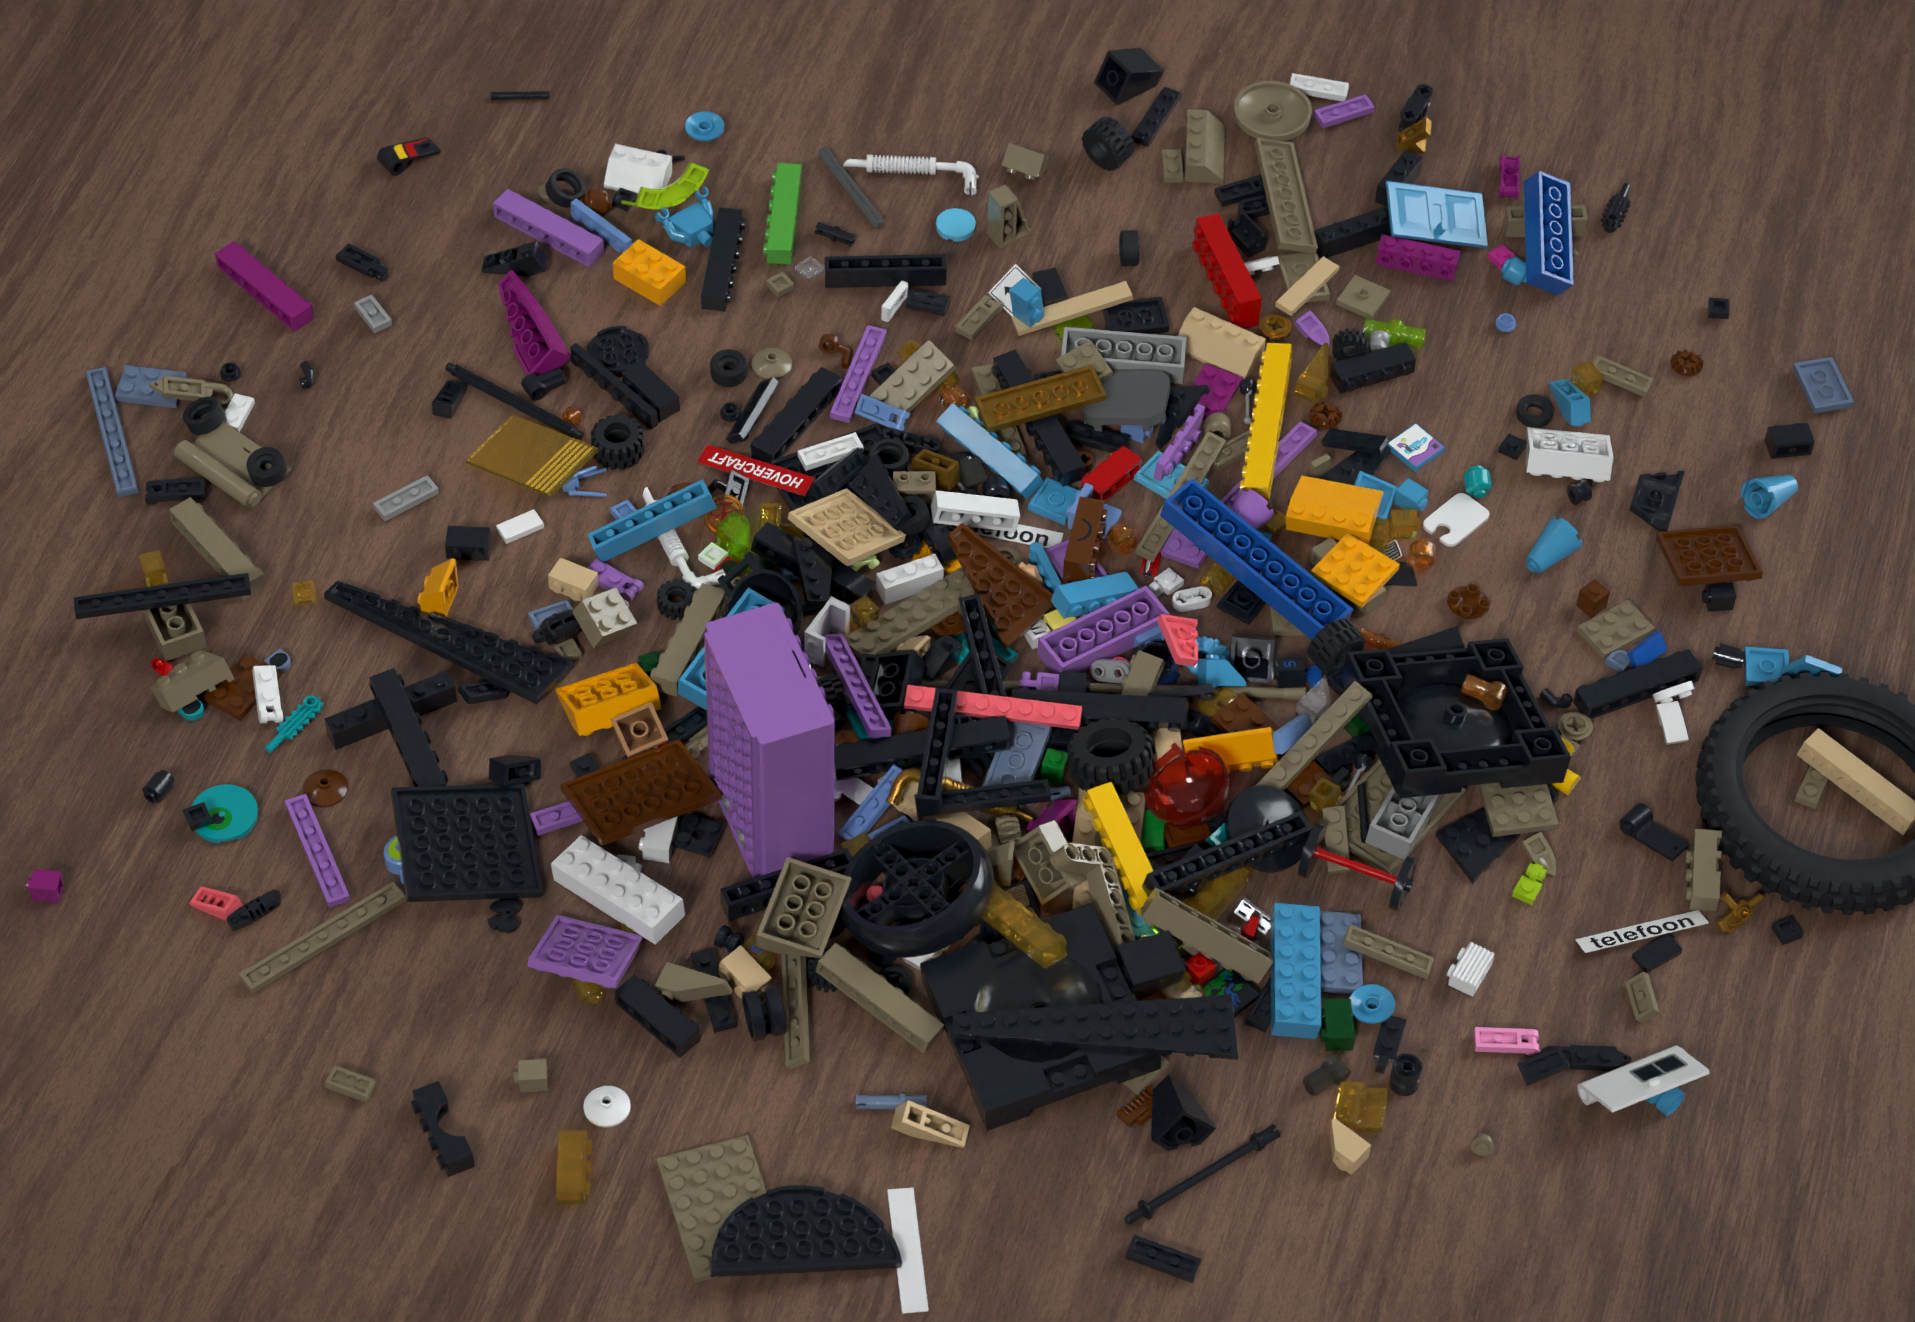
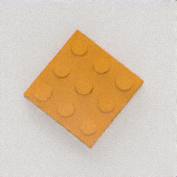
M1347 533L1310 571V574L1325 586L1363 608L1399 570L1400 564Z

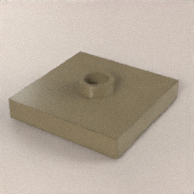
M1354 275L1338 297L1336 305L1372 320L1390 296L1391 290Z

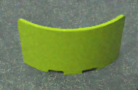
M689 162L684 173L674 183L658 189L640 187L635 202L622 201L621 203L647 209H662L676 206L684 202L694 191L699 189L709 169Z

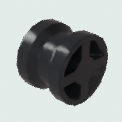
M1585 480L1580 481L1577 485L1571 484L1567 487L1568 498L1574 505L1580 504L1582 500L1588 501L1592 499L1590 485Z

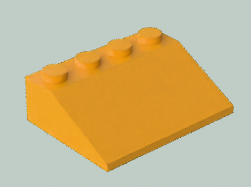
M1301 475L1290 499L1285 516L1286 530L1325 538L1331 537L1336 540H1341L1349 533L1369 545L1383 491Z
M637 662L555 689L572 727L579 736L590 735L602 728L613 727L612 718L649 702H652L655 711L662 709L656 684Z

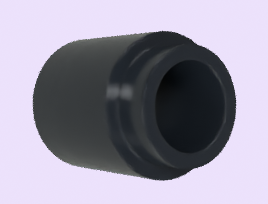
M1721 643L1720 647L1715 646L1712 659L1716 660L1715 664L1733 669H1736V667L1742 668L1745 652L1740 651L1741 648Z
M165 770L156 772L143 788L145 799L151 803H160L172 789L174 777Z

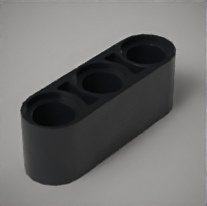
M931 514L928 526L918 534L925 541L931 553L937 556L941 565L958 560L948 541V535L951 532L945 524L933 523Z

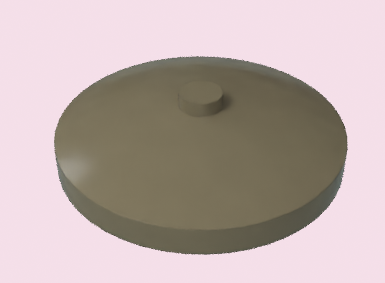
M1262 81L1251 84L1244 88L1235 99V121L1245 133L1254 138L1260 137L1280 141L1290 140L1302 134L1311 121L1312 107L1307 96L1298 88L1284 82Z

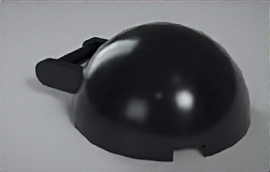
M750 551L744 555V559L725 576L721 575L718 578L719 584L729 597L726 600L725 613L722 614V618L729 614L745 591L750 588L785 608L784 614L786 618L791 619L793 633L797 635L802 624L803 605L798 591L788 578L773 570L764 569ZM750 565L754 572L740 579L733 587L731 581Z

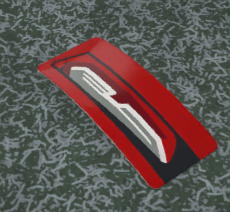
M1161 551L1154 563L1143 558L1141 575L1157 576Z

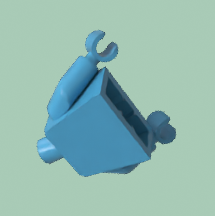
M704 186L702 188L704 195H701L699 190L695 191V197L701 200V204L696 202L670 217L669 211L666 208L660 210L663 216L659 212L655 214V220L663 222V228L672 241L683 243L688 247H694L700 243L705 247H709L712 244L715 217L711 203L706 199L709 192L707 187Z

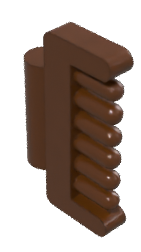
M1149 1085L1146 1086V1091H1142V1095L1138 1094V1098L1135 1097L1133 1099L1134 1102L1130 1101L1129 1104L1125 1105V1108L1118 1109L1116 1116L1129 1127L1136 1122L1140 1126L1152 1118L1153 1088Z

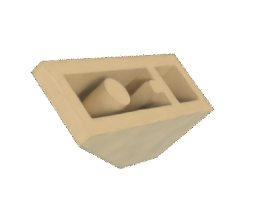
M909 1100L896 1107L891 1129L911 1137L960 1148L965 1146L970 1127L968 1124Z

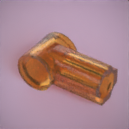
M1468 674L1461 692L1482 700L1486 708L1497 710L1501 707L1508 690L1501 682L1494 681L1488 683Z

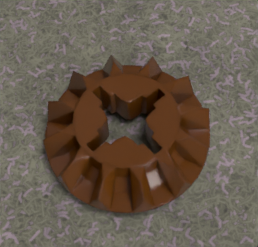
M1685 349L1683 352L1677 351L1675 355H1672L1670 363L1676 373L1690 377L1702 371L1704 361L1701 360V355H1695L1694 351L1690 353ZM1690 360V362L1686 364V366H1684V362Z
M1323 401L1322 404L1316 403L1314 407H1311L1309 418L1315 426L1329 429L1340 424L1342 412H1340L1339 406L1333 405V402L1326 404ZM1324 411H1326L1327 414H1329L1328 419H1326V416L1323 414Z

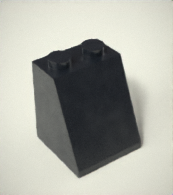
M1141 48L1110 50L1105 56L1094 83L1116 105H1120L1156 87L1164 70Z
M1169 931L1117 945L1115 952L1117 963L1132 995H1135L1137 1001H1141L1183 980L1187 969L1183 957L1180 958L1177 952V942L1175 938H1171Z

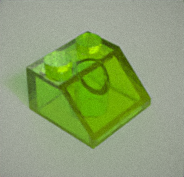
M733 511L716 525L717 546L727 551L729 557L740 563L744 559V555L750 551V522L745 516H741L736 511ZM750 565L744 570L746 574L751 573Z

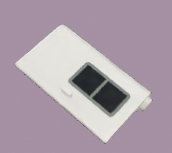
M1676 1045L1582 1082L1577 1087L1579 1096L1585 1105L1599 1101L1613 1113L1708 1075L1710 1072L1708 1068L1685 1052L1683 1048Z

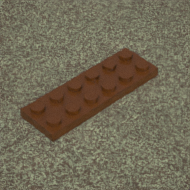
M1244 693L1211 718V721L1224 734L1271 727L1273 732L1279 729ZM1286 751V752L1283 753V754H1279V760H1280L1288 751ZM1312 760L1284 792L1293 797L1301 808L1304 809L1329 789V783L1332 778ZM1259 766V768H1260L1265 774H1267V773L1272 769V768H1261V766Z

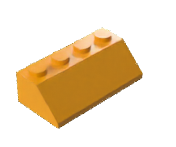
M1271 727L1183 740L1189 771L1192 776L1196 777L1210 773L1226 775L1231 773L1232 770L1238 769L1241 772L1251 771L1252 767L1259 766L1261 768H1272L1279 761V754L1274 753L1273 730Z

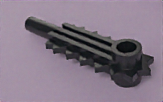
M1627 183L1623 184L1619 195L1616 194V196H1612L1609 199L1610 204H1607L1608 208L1605 209L1604 218L1600 220L1602 222L1601 227H1604V230L1608 233H1613L1622 226L1620 224L1624 221L1622 218L1626 217L1624 213L1628 212L1626 208H1630V201L1627 200L1630 185Z

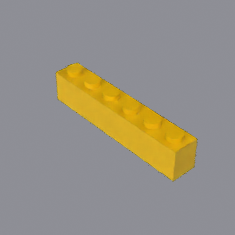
M1112 782L1087 790L1083 805L1085 810L1091 813L1093 827L1095 831H1099L1102 837V846L1109 850L1113 857L1115 868L1120 876L1121 887L1129 895L1131 908L1136 910L1138 916H1141V908L1148 899L1142 885L1147 874L1153 872V869Z

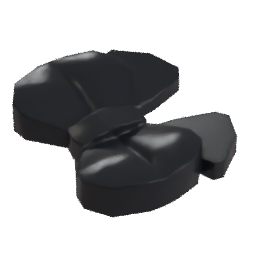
M497 900L490 905V911L501 913V916L489 918V927L504 933L515 932L518 929V922L514 917L521 910L518 902L513 900L500 902V900Z

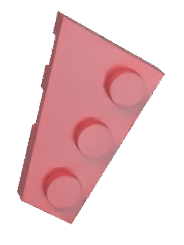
M1160 614L1157 622L1175 664L1195 667L1198 661V644L1196 643L1198 620Z

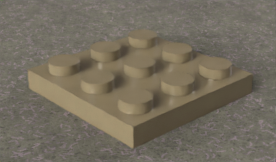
M1499 783L1478 785L1493 837L1558 829L1559 823L1547 784L1501 788Z

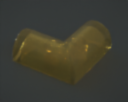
M760 503L759 530L766 522H769L794 537H802V530L796 527L795 524L781 523V503Z

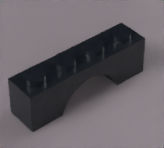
M437 1081L413 1090V1100L410 1101L413 1112L415 1114L419 1113L421 1129L423 1133L428 1132L429 1134L427 1140L431 1150H436L438 1154L436 1160L440 1170L445 1169L447 1176L450 1177L475 1167L474 1156L465 1136L447 1134L439 1127L441 1119L449 1112L447 1097L440 1082Z

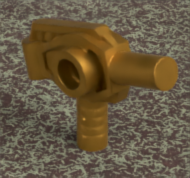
M1727 892L1722 893L1720 899L1730 909L1724 917L1716 921L1720 931L1730 934L1750 920L1753 913L1752 909L1763 902L1764 897L1758 893L1749 901L1740 899L1738 902H1735Z

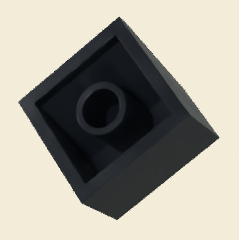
M1232 634L1229 663L1245 681L1272 682L1275 637Z

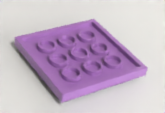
M556 915L530 955L527 967L535 968L538 971L555 973L562 977L579 979L582 982L600 984L606 988H616L642 946L643 937L638 934Z

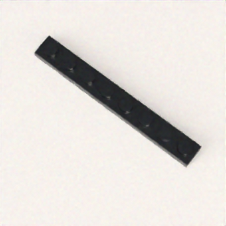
M244 573L73 597L77 620L251 595L249 574Z

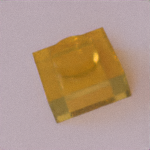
M313 580L292 583L295 605L316 602Z

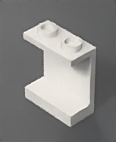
M831 597L805 630V652L808 655L809 662L822 667L825 666V637L822 634H829L832 631L836 634L843 633L845 637L850 633V605Z

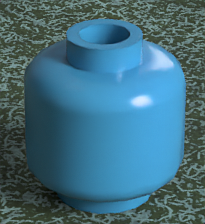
M1516 256L1511 259L1507 258L1500 270L1502 278L1515 286H1519L1522 282L1526 283V262Z

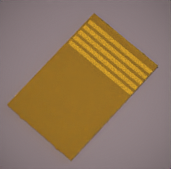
M512 415L466 459V463L552 497L599 450L597 447Z

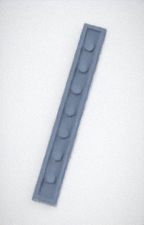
M103 367L85 371L117 496L123 497L139 493L107 369Z

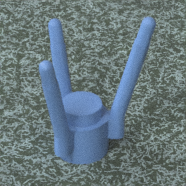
M592 466L568 474L561 481L563 493L569 492V497L575 495L606 497V493L576 491V488H579V479L606 472L607 468L597 469L596 466Z

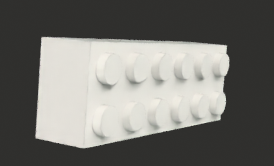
M582 835L551 863L554 881L655 945L685 916L683 899Z

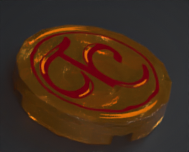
M721 494L713 497L717 508L703 515L704 524L717 536L726 537L735 534L745 522L744 506L740 500L732 495Z

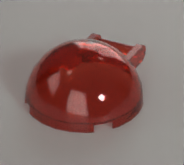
M1173 743L1170 746L1171 749L1154 763L1153 772L1148 778L1151 784L1148 785L1147 794L1144 793L1146 806L1164 824L1183 829L1199 827L1214 819L1224 807L1229 795V773L1220 755L1213 750L1199 747L1200 750H1191L1185 754L1176 743Z

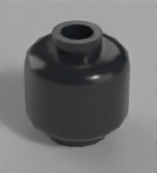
M992 476L982 484L983 496L1010 499L1011 493L1008 483L1004 478Z

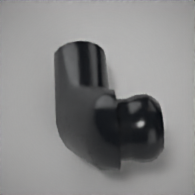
M304 361L301 363L300 368L305 377L299 380L300 386L303 389L311 388L314 385V369L308 361Z

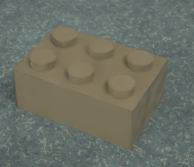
M191 604L142 610L165 661L206 648L204 631Z
M1055 820L1036 827L1015 842L1014 855L1042 905L1059 899L1087 880L1085 874L1058 871L1052 866L1050 855L1067 844Z

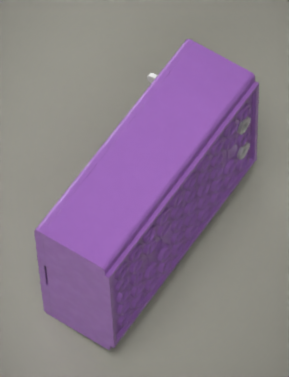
M772 603L708 622L706 624V633H704L709 778L721 792V800L718 803L751 877L755 878L782 869L787 857L806 862L833 853L834 801H838L841 798V790L834 788V711L831 704L827 705L825 701L826 695L823 687H819L817 684L818 679L815 670H811L809 667L810 663L807 653L801 650L799 636L793 633L791 619L786 618L779 603Z

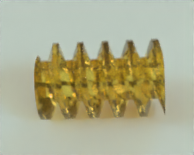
M1215 561L1200 578V585L1209 588L1211 592L1222 594L1229 587V584L1234 581L1235 577Z

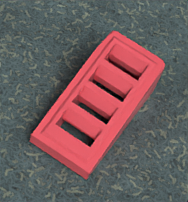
M200 886L189 903L190 906L225 921L230 914L243 906L237 895Z

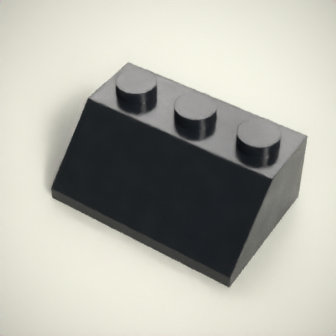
M915 650L876 654L869 686L886 719L894 721L895 714L898 711H901L900 714H905L906 711L916 712L914 709H906L904 707L907 685L921 686L926 663Z

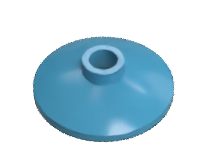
M698 112L687 119L685 130L695 140L710 141L718 138L723 133L724 121L715 113Z
M1369 984L1361 986L1350 996L1353 1016L1364 1023L1377 1024L1384 1022L1391 1017L1395 1010V999L1392 993L1379 985Z

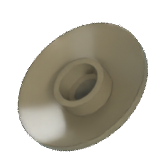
M765 348L753 356L751 365L754 373L763 379L774 377L777 380L789 374L792 369V358L782 349Z

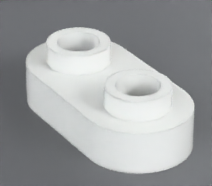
M1688 681L1653 694L1655 703L1672 702L1675 696L1679 695V698L1682 699L1692 695L1691 691L1695 688L1692 681Z

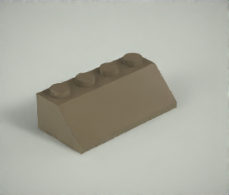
M1187 109L1184 182L1223 184L1225 125L1207 110Z

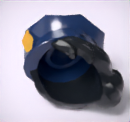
M1160 642L1146 643L1142 648L1135 647L1132 649L1131 659L1140 650L1164 660L1166 664L1157 685L1176 683L1181 675L1182 668L1179 664H1175L1168 645Z

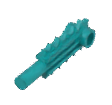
M307 696L303 699V704L297 705V710L291 711V716H285V722H279L280 726L276 727L278 734L264 747L268 753H272L285 739L287 741L293 740L294 736H298L297 732L304 730L303 726L309 724L310 719H316L315 715L321 713V707L324 706V703L320 701V697Z

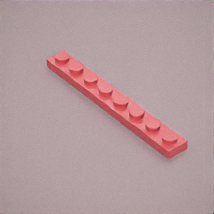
M907 685L904 707L906 709L932 712L936 688ZM958 691L956 715L987 719L992 716H1005L1006 721L1078 730L1080 728L1082 706Z

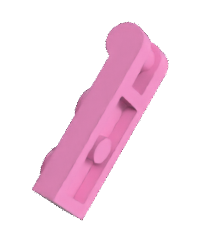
M1475 1027L1474 1029L1475 1052L1526 1053L1529 1056H1536L1540 1053V1048L1537 1044L1539 1033L1535 1029Z

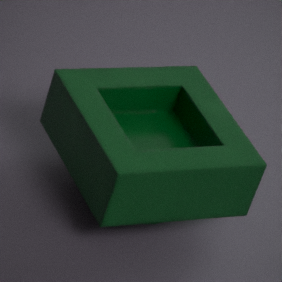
M659 651L638 656L640 667L649 677L652 669L659 664Z

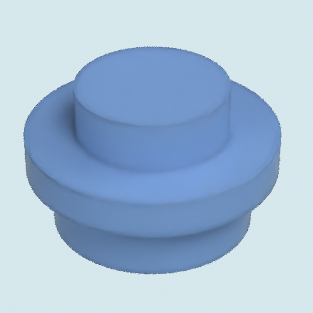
M1504 313L1496 319L1495 325L1502 332H1511L1516 327V321L1511 314Z

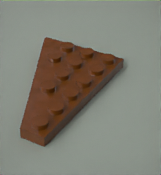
M961 523L949 533L948 541L975 594H980L984 612L1002 647L1007 650L1044 617V614L1049 613L1055 607L1051 602L1053 594L964 523Z

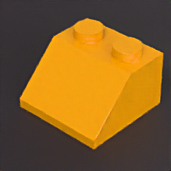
M451 558L433 567L430 575L426 576L424 591L420 592L418 596L421 612L426 614L432 612L447 617L459 587L456 559Z

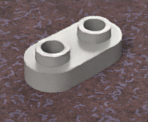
M1099 659L1092 663L1090 672L1097 681L1122 683L1124 676L1129 675L1132 667L1129 666L1130 663L1124 660ZM1098 668L1102 670V674L1099 673Z

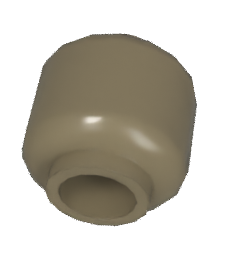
M1223 413L1209 415L1204 423L1205 435L1209 431L1227 441L1231 435V421L1228 416Z

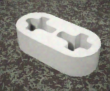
M1204 586L1177 591L1173 594L1172 607L1179 612L1205 608L1211 603L1212 592Z

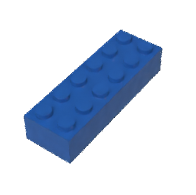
M1537 171L1524 181L1526 283L1560 295L1573 286L1570 183Z

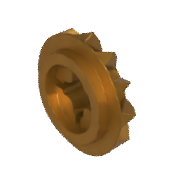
M1280 314L1266 315L1259 324L1260 332H1263L1264 337L1269 336L1271 340L1277 338L1280 341L1282 337L1287 338L1292 329L1290 320ZM1278 324V328L1273 330L1274 326Z

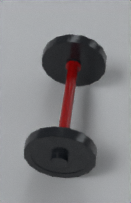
M1316 823L1308 840L1303 845L1298 875L1308 878L1318 858L1393 884L1394 888L1389 908L1399 911L1407 893H1410L1414 883L1412 879L1417 865V858L1408 855L1398 876L1386 873L1321 849L1326 834V825Z

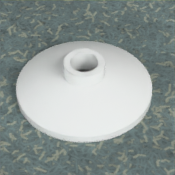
M614 1086L598 1087L591 1091L584 1101L586 1118L599 1127L619 1125L628 1117L631 1109L628 1095L620 1088Z

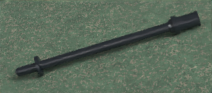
M1272 1124L1258 1134L1253 1133L1250 1135L1249 1142L1152 1201L1146 1203L1140 1200L1138 1202L1139 1208L1125 1217V1223L1132 1224L1142 1217L1148 1220L1152 1219L1153 1210L1252 1150L1261 1151L1265 1149V1145L1281 1136L1278 1129L1274 1131L1277 1127Z

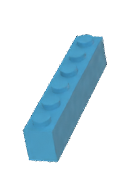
M952 403L937 419L936 422L997 476L1004 478L1009 486L1028 500L1044 483L1039 476L1041 472L1034 465L1029 467L1026 464L1027 460L1021 454L1017 453L1015 455L1012 453L1013 449L1005 441L1000 443L997 440L998 436L994 432L988 433L983 428L984 424L976 417L974 419L970 418V413L963 406L958 408Z
M702 479L587 535L600 561L605 562L717 507Z

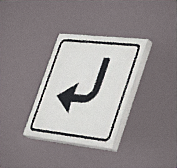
M1017 264L988 292L993 299L1004 304L1003 308L1012 317L1014 316L1009 293L1011 287L1022 278H1025L1041 289Z

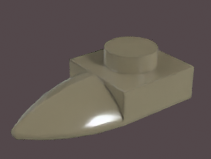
M1542 832L1520 843L1531 863L1541 864L1544 866V869L1548 870V874L1556 875L1555 856Z

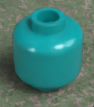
M1472 466L1463 475L1466 493L1474 495L1475 498L1485 497L1486 493L1492 489L1490 472L1483 468V466Z

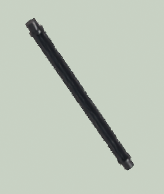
M447 363L445 370L450 372L452 376L553 427L570 438L578 440L583 438L584 432L578 430V427L457 364Z

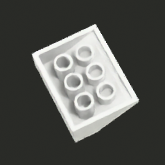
M1527 427L1526 472L1534 476L1548 474L1555 478L1567 476L1575 480L1587 478L1596 482L1610 481L1613 464L1610 435Z

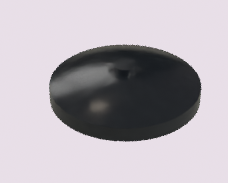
M1266 785L1253 786L1242 791L1228 806L1225 815V833L1227 840H1231L1296 812L1302 811L1305 818L1306 815L1297 801L1283 790ZM1305 842L1248 866L1266 873H1277L1287 870L1301 859V852Z

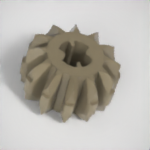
M1003 815L996 818L994 830L1000 846L1010 841L1016 842L1022 838L1020 824L1015 815Z

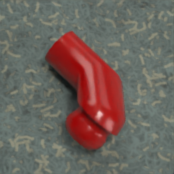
M154 658L151 662V667L161 676H166L173 671V666L165 660Z

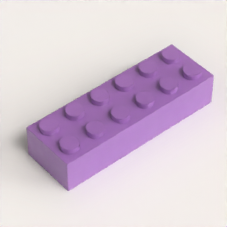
M1144 586L1038 638L1037 654L1053 674H1059V679L1060 672L1083 673L1089 670L1092 663L1099 659H1111L1134 648L1136 636L1158 626L1157 619L1160 614L1170 615V613L1150 589Z

